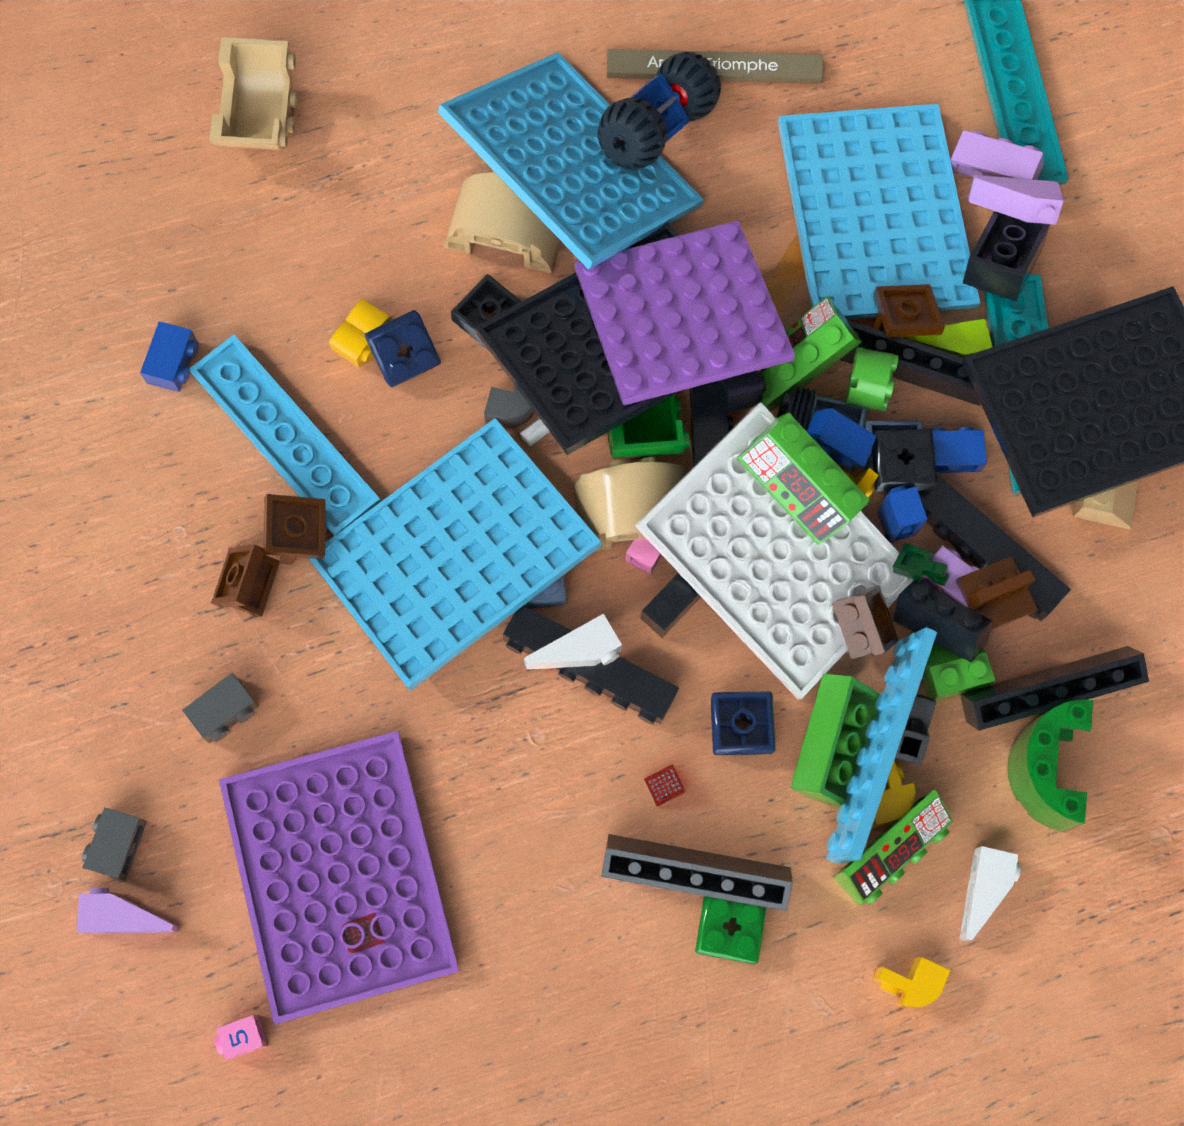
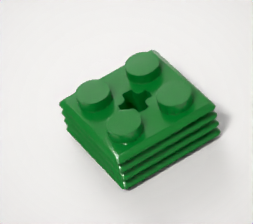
M704 896L695 952L706 956L757 964L759 962L767 907ZM730 919H734L735 925L739 926V931H735L732 936H729L728 930L723 928V924L728 923Z

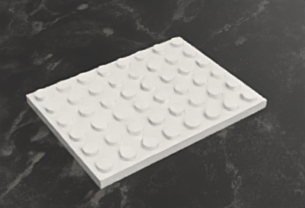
M759 403L635 527L797 699H802L823 677V674H826L848 650L832 602L879 585L888 608L913 579L893 572L892 566L899 552L861 511L849 523L817 545L737 460L776 419L762 403Z

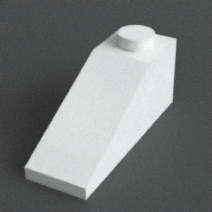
M602 614L524 658V665L527 669L595 666L601 662L603 665H607L619 657L618 652L621 651L622 644L607 618Z
M983 846L974 849L959 940H973L1013 887L1014 881H1018L1021 871V865L1017 863L1018 854Z

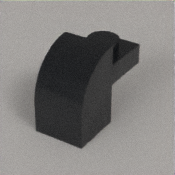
M916 694L895 758L919 765L922 764L930 739L928 728L936 705L935 699Z

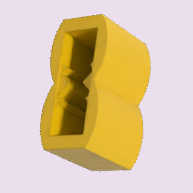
M362 298L329 341L331 349L357 367H361L364 362L369 363L374 355L365 338V333L390 322L391 317Z

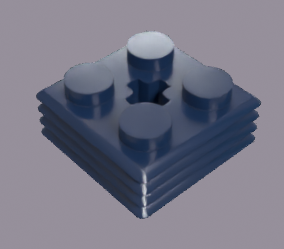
M415 310L365 333V338L385 381L392 388L441 364V360L420 314ZM402 343L409 346L405 354L399 352Z
M715 692L712 694L711 720L714 755L772 754L775 751L772 692ZM740 717H744L745 722H750V725L745 730H741L740 726L735 724Z

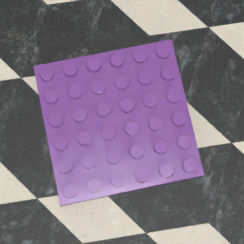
M739 220L625 249L589 270L581 261L574 262L577 277L623 406L794 361L795 353Z

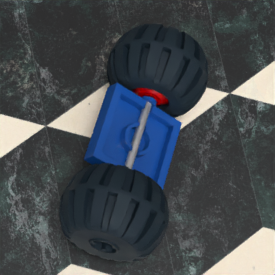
M681 52L666 59L653 79L631 97L611 104L603 113L598 126V140L601 150L605 151V156L608 159L611 158L612 163L624 169H641L654 163L661 155L665 143L690 121H695L708 115L716 106L720 97L721 82L719 75H716L718 71L715 66H711V62L706 57L693 52Z

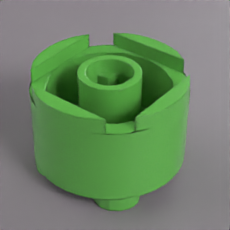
M857 347L852 364V373L848 382L846 404L877 411H886L889 397H891L893 392L894 380H892L893 372L896 371L898 355Z

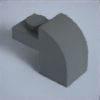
M516 386L514 392L491 387L484 417L485 423H489L496 418L503 427L513 428L526 423L535 413Z

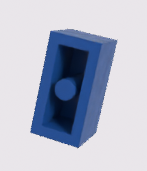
M158 322L140 371L147 384L180 392L182 383L185 384L189 378L191 358L196 357L199 343L193 331Z
M833 408L814 412L807 433L844 471L865 467L876 435Z
M962 427L956 431H946L944 428L931 429L933 433L936 473L980 472L986 465L984 430H974L972 427Z
M899 486L891 489L877 510L885 537L889 542L916 536L927 521L917 487L907 489L906 486Z

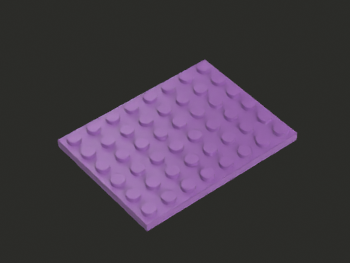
M398 731L219 779L274 1025L460 972Z

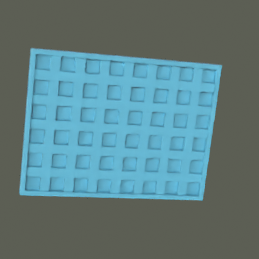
M939 104L779 116L778 127L811 308L827 296H830L846 320L877 317L879 312L873 295L876 286L924 284L931 285L939 311L977 308L980 305L978 289L963 284L970 251Z
M494 418L325 542V557L323 559H308L411 691L599 549L602 543L497 419Z

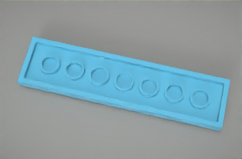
M234 334L189 368L194 378L299 497L326 499L325 527L333 536L381 502L376 493Z
M927 627L900 639L895 645L893 665L888 668L884 677L886 686L875 703V709H877L875 718L866 729L865 736L868 738L865 747L859 751L856 758L858 767L855 776H852L847 784L846 792L848 796L846 804L840 807L836 817L837 821H839L836 831L831 834L827 842V850L829 852L826 859L839 864L861 860L937 634L932 629Z

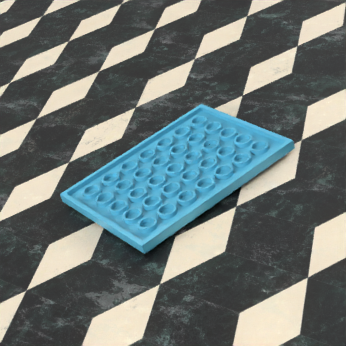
M559 52L448 100L439 106L438 113L588 270L650 236L667 222L671 224L701 207L704 201L661 156L651 165L633 170L621 168V166L612 163L611 158L608 159L605 156V151L601 150L599 145L598 126L603 113L610 104Z

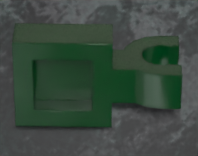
M907 543L904 544L892 566L894 573L921 582L925 575L933 582L945 586L949 579V574L946 573L948 565L932 561L933 552Z

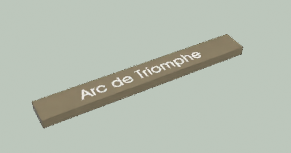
M607 49V78L653 79L660 66L670 56L681 52H693L706 57L711 62L710 65L715 66L718 71L716 75H719L720 81L822 83L823 54Z

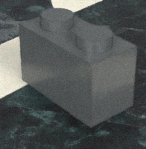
M231 673L182 711L203 739L210 743L213 740L218 742L226 737L230 732L229 728L238 721L243 723L250 719L258 705L238 678Z
M104 807L102 814L99 813L95 819L93 840L84 849L82 855L84 864L82 868L126 881L147 821Z

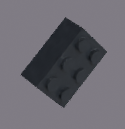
M994 211L968 259L963 284L1017 302L1043 250L1050 224L1029 223Z

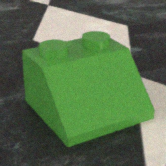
M933 643L922 676L928 696L936 701L986 687L996 681L984 649L972 662H969Z

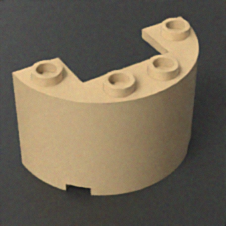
M221 37L218 63L224 79L220 114H212L210 143L213 146L283 150L287 147L289 133L294 134L295 118L292 117V108H297L298 104L297 91H293L292 70H295L296 67L295 52H290L288 41Z
M493 171V173L474 174L463 181L444 242V248L471 254L473 243L522 254L524 255V267L552 273L561 240Z
M648 457L640 459L637 463L627 464L623 460L613 461L607 468L580 475V479L574 486L577 514L602 543V546L595 552L611 550L612 542L646 539L635 525L688 473V470L682 464L656 462V458Z

